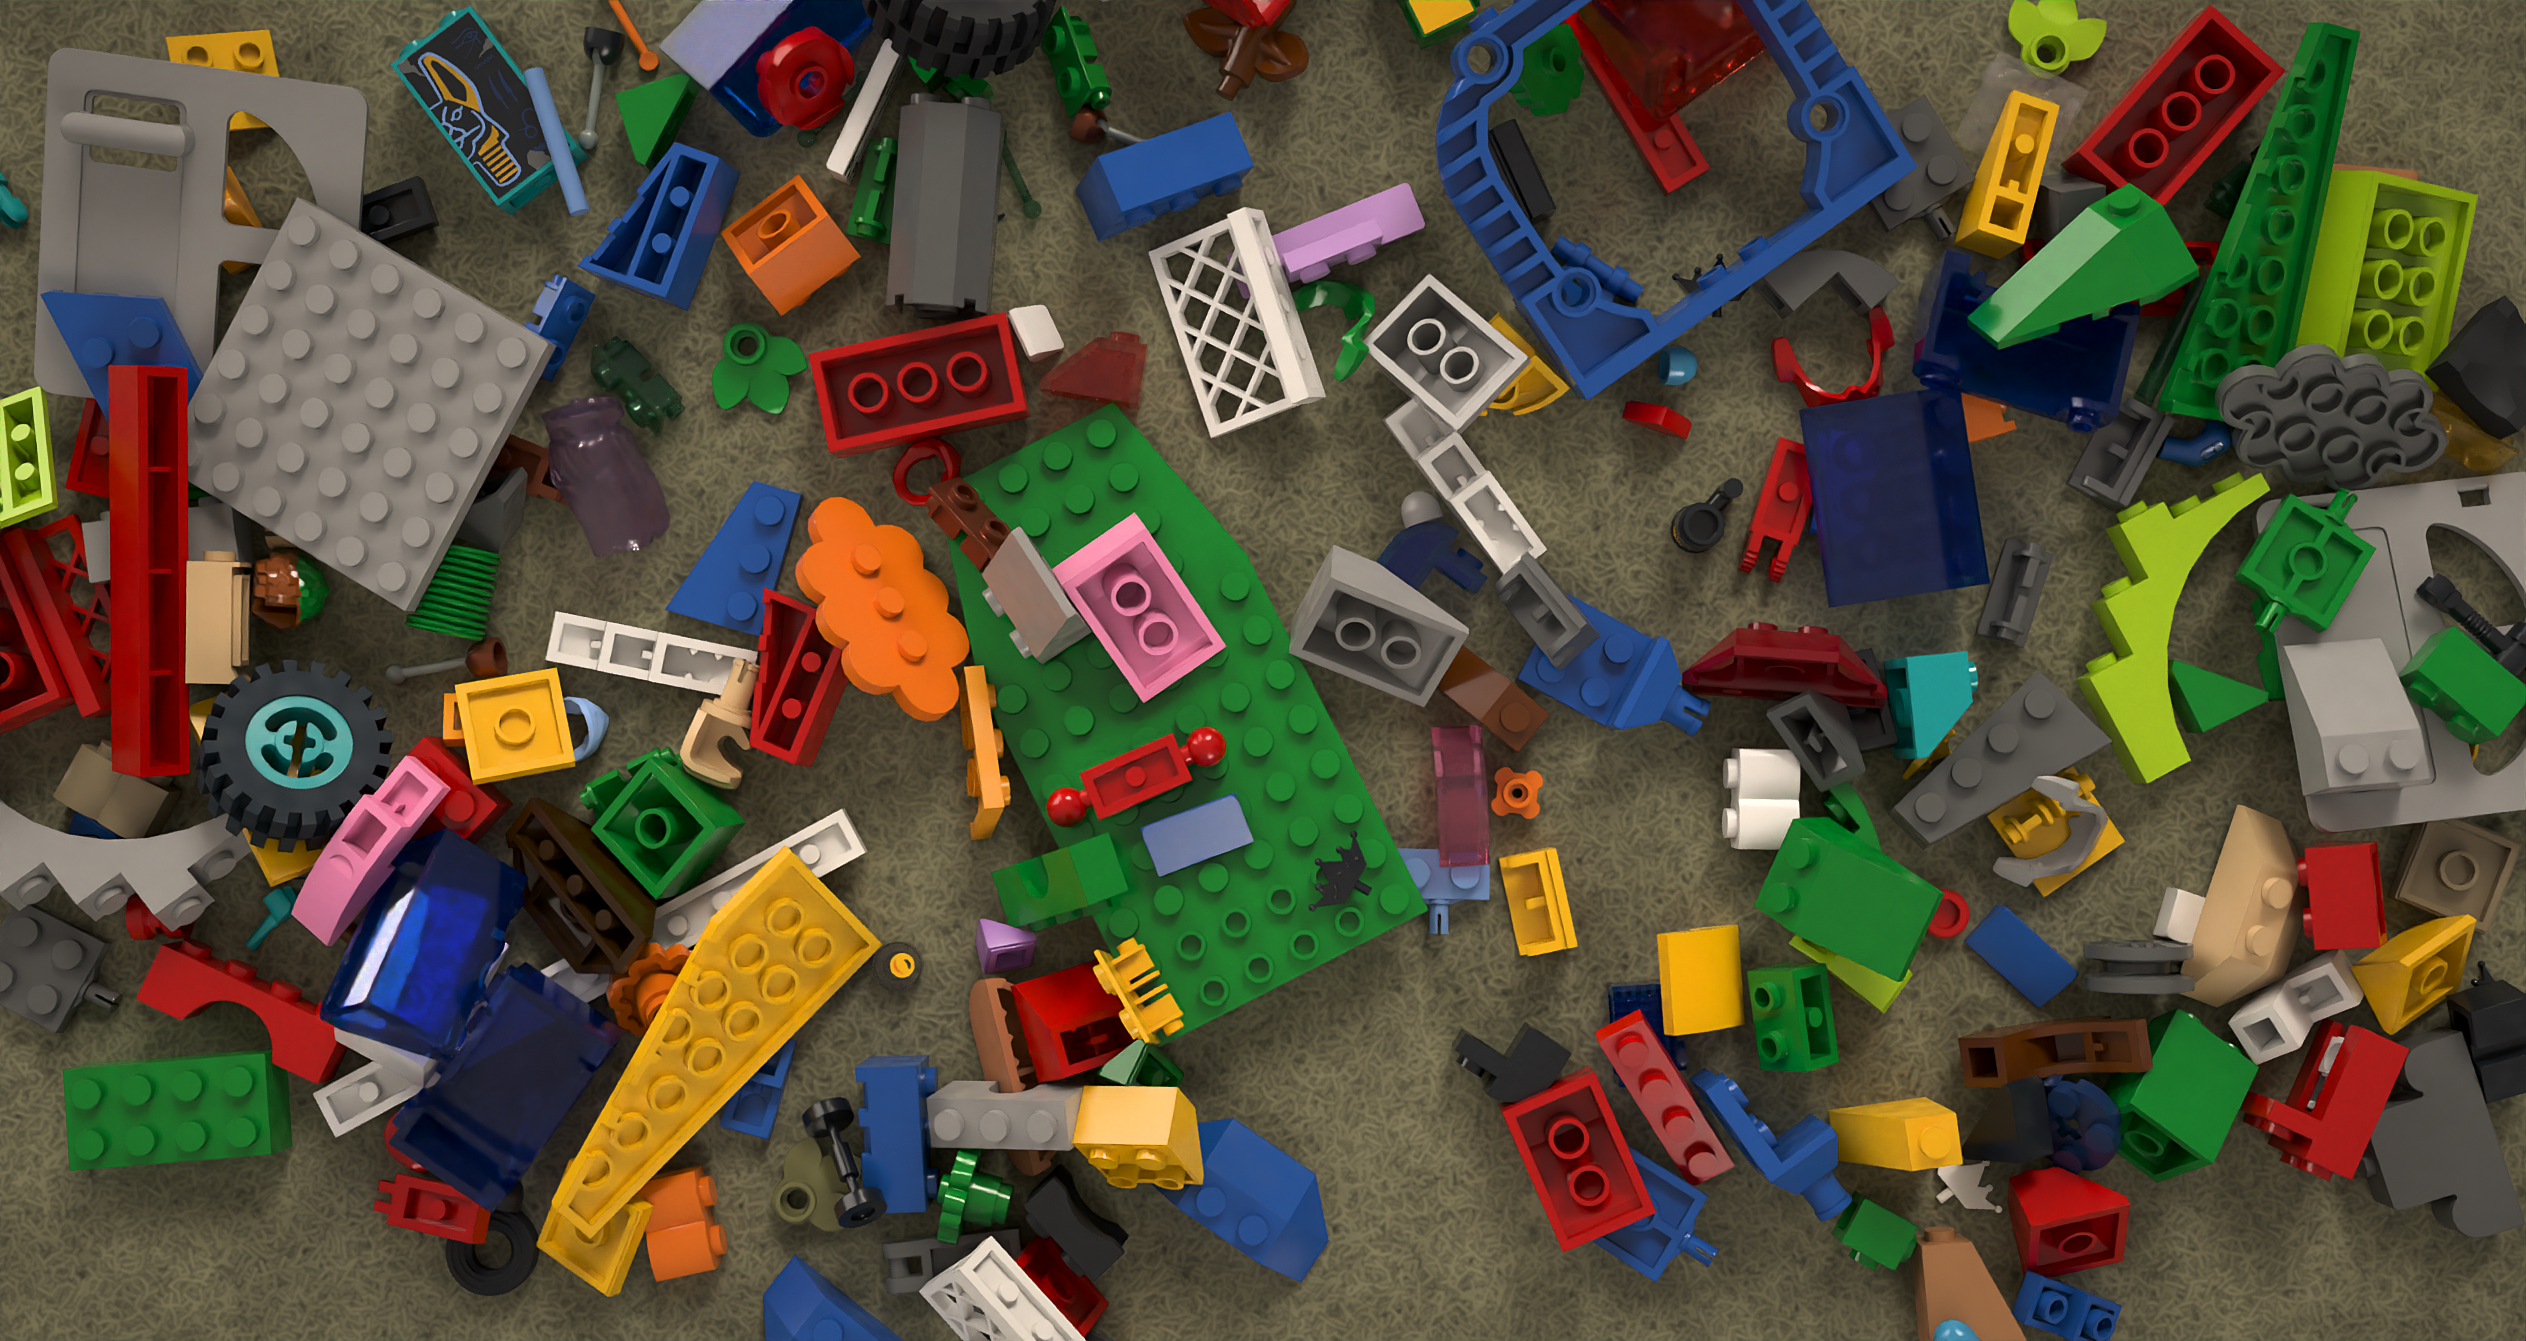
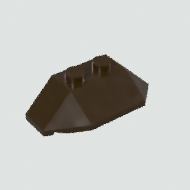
M538 797L531 798L505 834L508 848H513V871L521 905L577 974H625L653 937L657 900L591 830L593 826Z

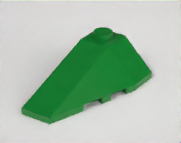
M2128 183L2088 206L1967 317V323L1969 327L2000 350L2058 332L2062 322L2089 314L2093 321L2109 316L2110 307L2137 300L2139 306L2157 301L2198 277L2199 268L2164 207L2134 185Z

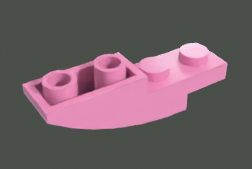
M406 755L374 795L364 794L337 829L308 875L291 914L326 946H332L394 871L395 867L391 864L393 859L451 788L416 757Z

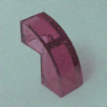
M1481 725L1431 727V761L1435 783V831L1440 867L1490 865L1488 793Z

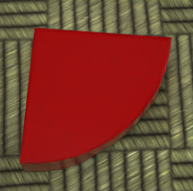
M1633 400L1626 402L1622 414L1623 419L1633 424L1686 440L1692 426L1689 419L1667 406Z

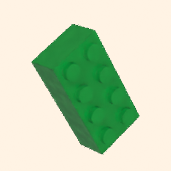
M272 1048L96 1062L63 1070L69 1171L272 1155L293 1146L288 1072L272 1064Z

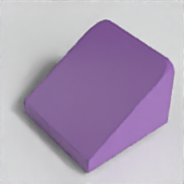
M980 919L975 944L983 974L1030 967L1037 941L1035 933L992 920Z

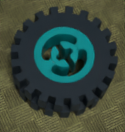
M282 660L279 673L272 674L269 664L266 663L254 667L250 683L241 674L230 682L227 695L220 692L215 699L211 714L207 715L197 754L196 770H200L197 784L201 795L211 793L207 808L214 818L225 812L229 814L225 829L237 837L243 828H246L253 832L250 844L262 849L267 838L280 840L278 852L293 853L298 840H305L307 852L321 849L326 835L329 834L332 838L364 794L374 795L384 783L392 759V755L388 754L393 744L392 731H382L387 716L382 706L372 710L368 709L373 694L364 685L355 693L348 687L352 676L339 669L336 677L331 679L323 676L326 664L311 661L309 671L302 672L297 671V660ZM298 725L306 727L300 748L302 758L296 778L286 775L292 759L293 748L291 744L296 732V726ZM280 727V729L277 732H270L271 730ZM315 770L324 771L318 775L310 777Z

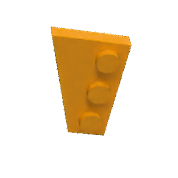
M984 665L964 667L958 683L963 746L966 751L973 750L974 757L968 759L967 796L977 797L978 813L974 822L970 823L971 840L991 838L1004 807L1010 805L1009 780L1007 775L1000 776L998 758L1003 757L1002 732L1000 728L993 729L990 710L997 706L996 690L994 684L986 683Z

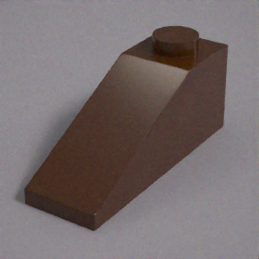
M1464 645L1461 646L1436 687V690L1512 753H1519L1550 715L1515 684Z

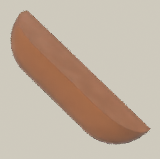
M987 978L979 980L973 985L969 999L971 1026L985 1081H998L999 1093H1017L1033 1089L1041 1083L1037 1079L1010 986L1015 984L1006 981L1004 978ZM1005 1149L1017 1169L1029 1176H1035L1049 1168L1052 1164L1050 1161L1057 1152V1150Z

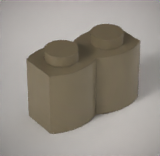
M102 740L100 744L81 745L53 797L76 812L96 820L125 839L159 836L183 791L171 783L174 778L173 775L139 778L112 772V742Z

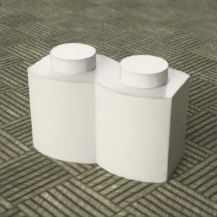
M1732 748L1731 759H1725L1723 764V784L1725 788H1731L1732 795L1731 808H1724L1723 836L1724 838H1730L1731 847L1736 849L1779 850L1792 820L1800 818L1798 801L1800 792V762L1791 749Z

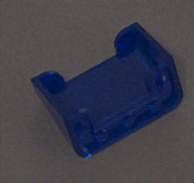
M1946 249L1924 277L1918 300L1912 372L1920 379V383L1923 386L1933 390L1951 389L2066 424L2068 429L2082 434L2095 433L2098 428L2108 426L2118 417L2141 306L2126 302L2114 306L2112 311L2109 312V316L2093 321L2089 314L2062 322L2058 332L1998 350L1968 326L1967 317L1999 288L1985 285L1987 277L1985 272L1977 270L1973 276L1970 274L1968 268L1971 256Z

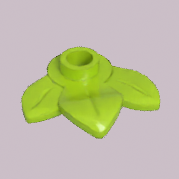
M2014 0L2007 19L2010 35L2021 46L2020 58L2024 69L2031 76L2043 80L2059 76L2068 67L2070 62L2089 59L2103 42L2107 29V22L2102 19L2086 18L2078 20L2075 0H2040L2037 6L2027 0ZM2039 48H2046L2051 52L2052 61L2050 63H2044L2039 60L2037 56Z

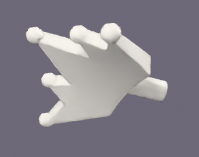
M1990 1161L1938 1168L1937 1174L1948 1186L1936 1196L1941 1204L1955 1194L1967 1209H1991L1997 1213L2002 1212L2001 1206L1995 1207L1986 1200V1196L1993 1190V1186L1990 1184L1986 1185V1187L1978 1186L1984 1167L1989 1166Z

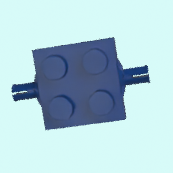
M1627 1144L1657 1213L1592 1240V1242L1656 1283L1669 1261L1679 1255L1681 1251H1684L1708 1268L1712 1258L1697 1250L1696 1247L1712 1257H1715L1719 1249L1694 1235L1693 1231L1695 1218L1709 1195Z

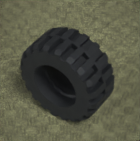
M862 0V4L869 19H874L872 24L883 41L888 38L892 41L891 48L902 58L908 55L916 60L917 67L930 72L931 68L944 71L943 76L957 79L960 77V74H969L970 79H981L988 77L990 71H993L995 75H999L1013 70L1015 64H1022L1033 55L1035 47L1041 43L1057 0Z

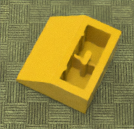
M1083 1086L1072 1144L1088 1159L1091 1165L1100 1171L1109 1184L1120 1188H1135L1137 1183H1154L1161 1188L1170 1190L1182 1189L1184 1184H1203L1204 1171L1196 1109L1178 1087Z

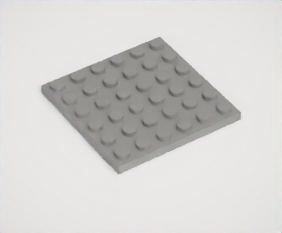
M297 197L188 405V481L402 610L415 612L557 345L311 202Z

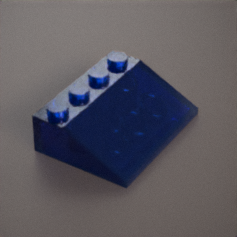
M1960 385L1911 391L1799 410L1829 608L1990 584Z

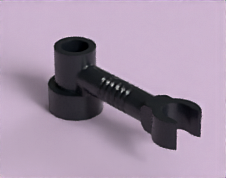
M2437 573L2433 579L2428 576L2418 587L2416 592L2423 600L2435 606L2439 611L2450 615L2461 626H2464L2469 633L2476 636V639L2494 654L2492 658L2516 678L2526 668L2525 622H2516L2503 635L2498 629L2492 627L2493 625L2489 624L2484 617L2477 614V611L2462 599V594L2456 590L2453 583L2440 573Z

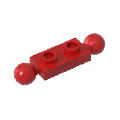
M1200 727L1189 735L1186 745L1179 747L1174 734H1168L1079 773L1085 789L1078 791L1071 787H1063L1055 790L1048 798L1046 805L1047 814L1054 824L1068 828L1079 824L1084 819L1087 809L1094 807L1098 819L1102 821L1193 781L1187 766L1195 763L1202 767H1210L1219 763L1226 752L1225 738L1215 728Z

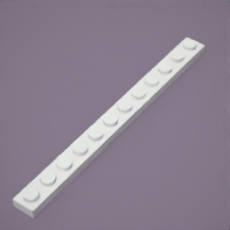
M840 809L656 908L653 937L648 944L658 943L664 950H667L674 944H683L688 949L696 945L711 917L784 845L818 879L867 853L868 851L846 809ZM563 958L478 1004L454 1046L424 1088L372 1061L314 1092L313 1096L334 1136L339 1137L605 994L609 984V974H577Z

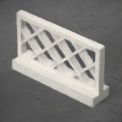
M1247 207L1227 214L1228 218L1148 252L1211 438L1225 435L1301 404H1310L1326 397L1263 210ZM1227 232L1230 233L1235 247L1228 266L1208 257L1215 237ZM1201 244L1198 252L1191 249L1192 247ZM1180 252L1195 258L1185 284L1172 278L1166 258ZM1204 264L1224 272L1214 298L1194 289ZM1239 265H1241L1243 274L1237 271ZM1234 278L1246 283L1251 294L1244 313L1223 303ZM1176 288L1182 291L1179 297ZM1191 296L1211 305L1201 330L1188 325L1184 315ZM1220 310L1240 319L1230 345L1210 336ZM1255 311L1257 312L1259 321L1253 318ZM1249 325L1262 330L1267 342L1260 360L1239 350ZM1192 335L1198 337L1195 344ZM1207 342L1227 352L1217 377L1203 371L1200 362L1201 354ZM1236 357L1256 366L1246 392L1225 382ZM1271 357L1273 359L1275 367L1269 365ZM1265 371L1279 378L1285 395L1284 399L1269 404L1255 397ZM1207 381L1213 384L1211 391ZM1222 389L1242 398L1235 418L1223 423L1220 421L1215 406ZM1251 404L1260 407L1248 413Z
M992 1236L982 1241L971 1254L928 1281L919 1291L963 1341H990L981 1332L990 1335L991 1341H1086ZM948 1295L955 1297L957 1303L953 1302ZM973 1305L981 1308L985 1315L975 1312Z

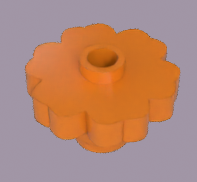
M649 943L625 974H609L606 996L609 1006L614 1009L617 1023L621 1028L629 1030L632 1034L639 1037L646 1034L692 951H689L683 944H674L667 950H664L658 943Z

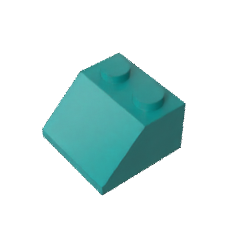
M1967 651L1883 661L1887 701L1899 741L1897 746L1892 747L1894 759L1928 758L1972 704V692L1977 690L1978 676L1974 662L1968 661Z

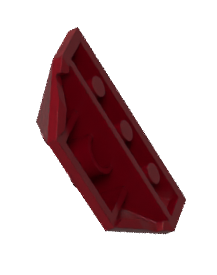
M1749 623L1747 629L1736 628L1682 673L1683 689L1697 695L1787 701L1811 689L1846 706L1884 709L1887 698V687L1839 635H1829L1828 629L1818 626H1802L1798 628V632L1778 631V626L1771 623Z

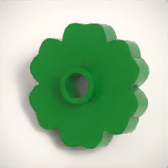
M1558 24L1523 49L1522 71L1518 81L1508 93L1513 94L1518 105H1529L1531 113L1535 117L1565 113L1569 108V100L1577 99L1580 96L1584 70L1577 60L1581 49L1569 24Z
M960 1148L951 1175L945 1173L943 1175L937 1196V1203L943 1205L937 1234L938 1242L958 1246L966 1221L991 1227L992 1222L1004 1225L1006 1222L1014 1185L1003 1183V1177L979 1171L983 1149Z

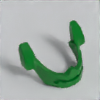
M1317 279L1292 293L1298 313L1314 306L1331 304L1340 306L1344 311L1345 318L1348 320L1359 319V322L1341 339L1343 349L1332 376L1341 382L1357 370L1369 351V347L1362 342V339L1375 313V297L1364 288L1349 281Z

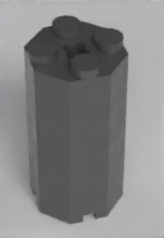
M915 93L911 95L910 105L901 106L886 306L893 313L903 314V305L914 307V317L922 319L965 321L973 319V311H976L979 317L991 314L1005 122L1001 113L991 111V101L988 99L964 97L961 99V104L941 102V97L937 95Z

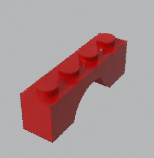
M184 938L183 942L178 941L161 945L136 1000L179 1020L200 1016L218 1001H232L242 1004L254 1011L266 1025L272 1042V1064L315 1084L334 1079L348 1047L335 1040L333 1023L335 1014L326 1009V1001H319L318 1005L302 998L303 990L291 983L282 980H274L273 984L257 977L258 969L246 962L229 959L227 963L211 955L213 951L211 946L199 940Z

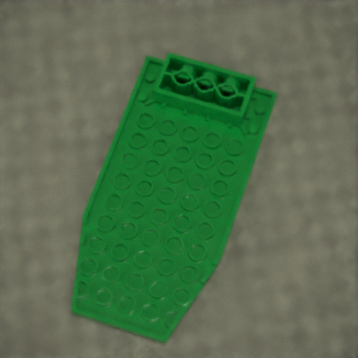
M1114 402L962 478L978 492L979 498L999 519L1010 527L1011 531L1019 526L1024 530L1039 549L1051 569L1135 512L1227 646L1145 703L1137 695L1093 630L1044 664L1036 660L1033 654L1025 659L1009 636V633L1014 631L1016 627L1006 613L1000 617H997L982 594L984 590L989 588L988 584L982 577V573L977 570L976 566L959 548L968 536L967 533L963 531L961 536L953 541L947 535L975 666L984 665L986 683L995 685L997 706L990 710L1059 849L1109 832L1129 891L1110 897L1113 907L1092 916L1114 959L1120 956L1116 947L1133 937L1138 945H1145L1146 951L1155 967L1130 981L1131 984L1159 970L1161 976L1136 991L1139 998L1165 983L1169 988L1143 1005L1146 1007L1171 993L1184 1014L1180 1017L1184 1027L1169 1036H1166L1163 1029L1155 1032L1161 1041L1157 1044L1158 1048L1428 911L1299 657L1289 653L1291 640L1247 554ZM1200 727L1215 728L1225 738L1226 752L1219 763L1210 767H1202L1195 763L1187 766L1193 781L1102 821L1098 819L1094 807L1087 809L1084 819L1079 824L1068 828L1054 824L1047 814V801L1055 790L1063 787H1071L1078 791L1085 789L1079 773L1168 734H1174L1179 747L1186 745L1189 735ZM1236 793L1254 842L1159 877L1140 828L1223 796ZM1356 831L1358 833L1356 840L1367 864L1358 880L1372 887L1371 892L1366 896L1353 888L1345 903L1316 907V910L1310 911L1308 909L1309 905L1316 904L1323 897L1322 893L1315 889V885L1317 883H1321V885L1329 884L1321 867L1316 866L1315 860L1320 858L1322 862L1342 861L1341 855L1336 852V848L1341 846L1343 849L1350 850L1352 843L1350 832Z

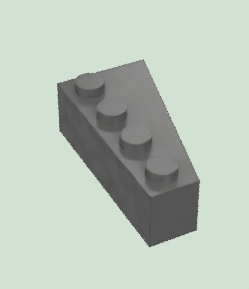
M2038 670L1898 802L1888 815L1922 850H1925L2033 789L2031 786L2034 779L2038 776H2057L2102 751L2113 741Z

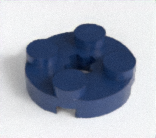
M2051 1075L2050 1077L2043 1078L2042 1081L2045 1085L2054 1154L2045 1157L2051 1160L2055 1167L2058 1166L2076 1175L2082 1170L2092 1171L2104 1167L2112 1160L2123 1143L2124 1135L2121 1136L2119 1125L2123 1120L2118 1107L2103 1090L2091 1082L2079 1079L2075 1084L2069 1081H2060L2064 1075ZM2064 1119L2067 1121L2074 1119L2080 1126L2077 1130L2066 1124Z

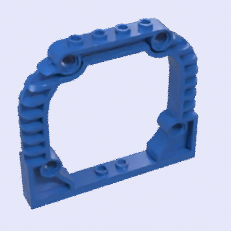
M1513 0L1514 2L1499 13L1492 6L1471 20L1468 26L1472 32L1455 45L1450 56V68L1455 79L1443 99L1435 135L1437 168L1447 197L1514 297L1512 299L1575 395L1587 401L1918 168L1854 65H1846L1834 42L1831 41L1819 18L1806 0H1735L1742 8L1795 94L1796 99L1792 102L1787 112V125L1790 133L1797 140L1806 143V163L1799 193L1809 207V210L1767 240L1763 236H1759L1745 244L1737 252L1740 259L1726 269L1722 265H1718L1704 273L1696 281L1700 286L1654 319L1648 309L1627 307L1601 298L1600 283L1591 271L1582 267H1560L1502 181L1488 148L1489 105L1506 94L1518 81L1523 68V49L1592 0ZM1473 46L1483 47L1490 56V66L1484 74L1475 73L1469 67L1468 54ZM1815 104L1821 105L1827 114L1825 126L1820 131L1816 130L1810 122V112ZM1575 278L1581 285L1582 294L1576 304L1568 306L1562 300L1561 288L1568 279Z

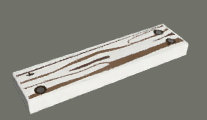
M889 38L884 41L826 163L827 169L832 176L850 185L870 143V139L874 135L909 60L908 55L902 58L891 48L892 41Z

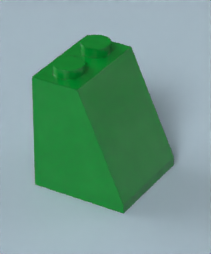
M2179 1008L2153 1018L2147 1025L2153 1069L2145 1072H2113L2101 1089L2116 1104L2123 1120L2119 1125L2121 1136L2124 1135L2123 1143L2117 1154L2156 1183L2214 1163L2259 1069L2256 1064L2243 1056L2242 1051L2237 1046L2223 1041L2205 1028L2196 1016Z

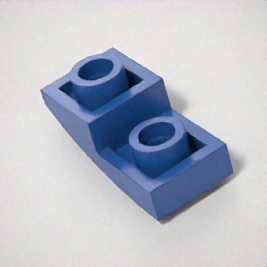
M2027 1270L2011 1313L2015 1320L2023 1324L2057 1334L2069 1341H2109L2114 1333L2122 1305L2064 1282Z

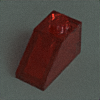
M1113 331L1110 338L1097 337L1041 377L1039 388L1045 395L1101 404L1114 402L1116 406L1140 410L1149 356L1148 345L1139 343L1140 336L1126 332Z

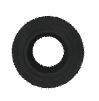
M492 1208L487 1231L502 1233L507 1237L511 1245V1256L505 1266L496 1269L483 1266L476 1258L475 1244L447 1239L446 1261L453 1278L466 1290L483 1296L502 1295L520 1286L533 1272L540 1251L536 1246L539 1238L536 1228L520 1210L518 1213H512Z

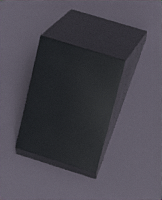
M2038 1075L2003 1084L1961 1147L1962 1157L1965 1160L2023 1163L2054 1154L2045 1085Z

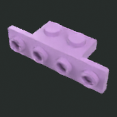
M1403 183L1273 235L1272 239L1287 283L1290 284L1299 279L1303 283H1309L1329 274V267L1344 261H1348L1349 265H1353L1376 255L1375 249L1423 230L1425 222L1410 185ZM1233 252L1227 255L1228 264L1230 262ZM1239 265L1237 271L1243 274L1241 265ZM1234 278L1242 298L1249 300L1251 294L1247 284Z

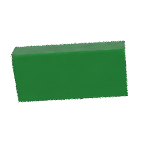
M1137 1039L1098 1070L1097 1076L1109 1086L1179 1088L1184 1072L1156 1046L1145 1043L1143 1039Z

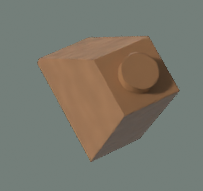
M1936 1226L1925 1228L1924 1236H1917L1916 1247L1911 1255L1919 1341H1934L1935 1329L1941 1322L1948 1319L1959 1320L1969 1325L1980 1338V1341H2027L1973 1243L1960 1233H1955V1228Z

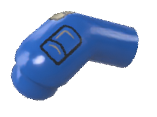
M2209 421L2206 423V427L2201 430V434L2191 441L2167 435L2156 454V458L2195 468L2202 467L2228 451L2232 442L2229 426L2222 421Z

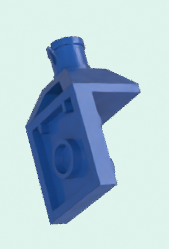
M1567 593L1601 636L1561 671L1553 666L1548 657L1535 643L1516 679L1610 730H1623L1656 723L1661 720L1685 731V734L1693 737L1703 722L1685 713L1683 708L1699 717L1702 715L1706 717L1711 707V702L1690 693L1679 685L1682 676L1670 641L1662 636L1650 638Z
M1703 1068L1689 1079L1750 1165L1771 1184L1795 1195L1799 1193L1803 1195L1820 1221L1831 1219L1852 1202V1197L1842 1188L1833 1174L1832 1169L1838 1166V1135L1831 1126L1813 1114H1809L1778 1138H1775L1762 1120L1758 1121L1752 1113L1749 1115L1745 1113L1743 1108L1750 1104L1737 1084L1732 1079L1729 1080L1723 1072L1716 1076L1708 1069Z

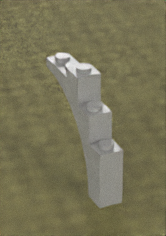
M0 799V896L18 911L27 905L39 902L48 895L53 886L60 883L75 904L96 922L104 915L118 911L124 906L127 899L136 892L154 916L173 932L180 926L194 922L202 915L205 907L215 901L204 886L210 881L222 878L231 872L236 862L250 853L252 849L243 831L236 837L225 829L229 817L228 813L186 830L150 838L104 840L69 835L32 822L8 807Z

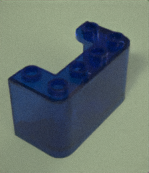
M524 962L518 968L511 964L503 974L499 973L489 984L481 996V999L488 1003L487 1006L482 1005L464 1028V1031L470 1034L469 1038L460 1050L452 1046L439 1062L435 1072L440 1074L441 1077L430 1091L426 1087L422 1088L414 1099L410 1098L400 1109L392 1121V1124L398 1127V1130L388 1142L490 1213H493L515 1188L627 1031L528 962Z

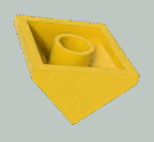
M2467 914L2419 921L2350 967L2384 1031L2392 1036L2444 1000L2446 995L2453 994L2459 989L2477 921L2475 918Z

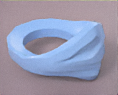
M566 697L563 698L566 715L575 714L579 716L583 714L588 725L589 734L585 736L582 745L573 750L575 762H579L588 758L598 749L608 728L609 716L599 706L587 699Z

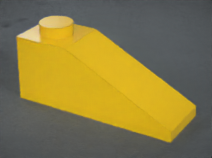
M2016 90L2010 92L1976 173L1975 180L1967 195L1954 245L1999 260L2024 245L2060 105Z

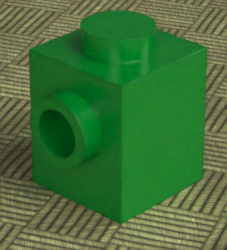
M1854 1190L1851 1196L1852 1202L1843 1210L1831 1234L1840 1242L1852 1248L1848 1256L1873 1271H1876L1879 1264H1882L1895 1272L1899 1262L1905 1263L1912 1255L1917 1243V1237L1914 1234L1918 1226Z

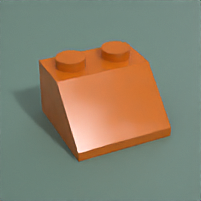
M799 174L720 232L748 276L781 316L790 309L803 305L814 291L830 279L843 275L850 265L861 257Z

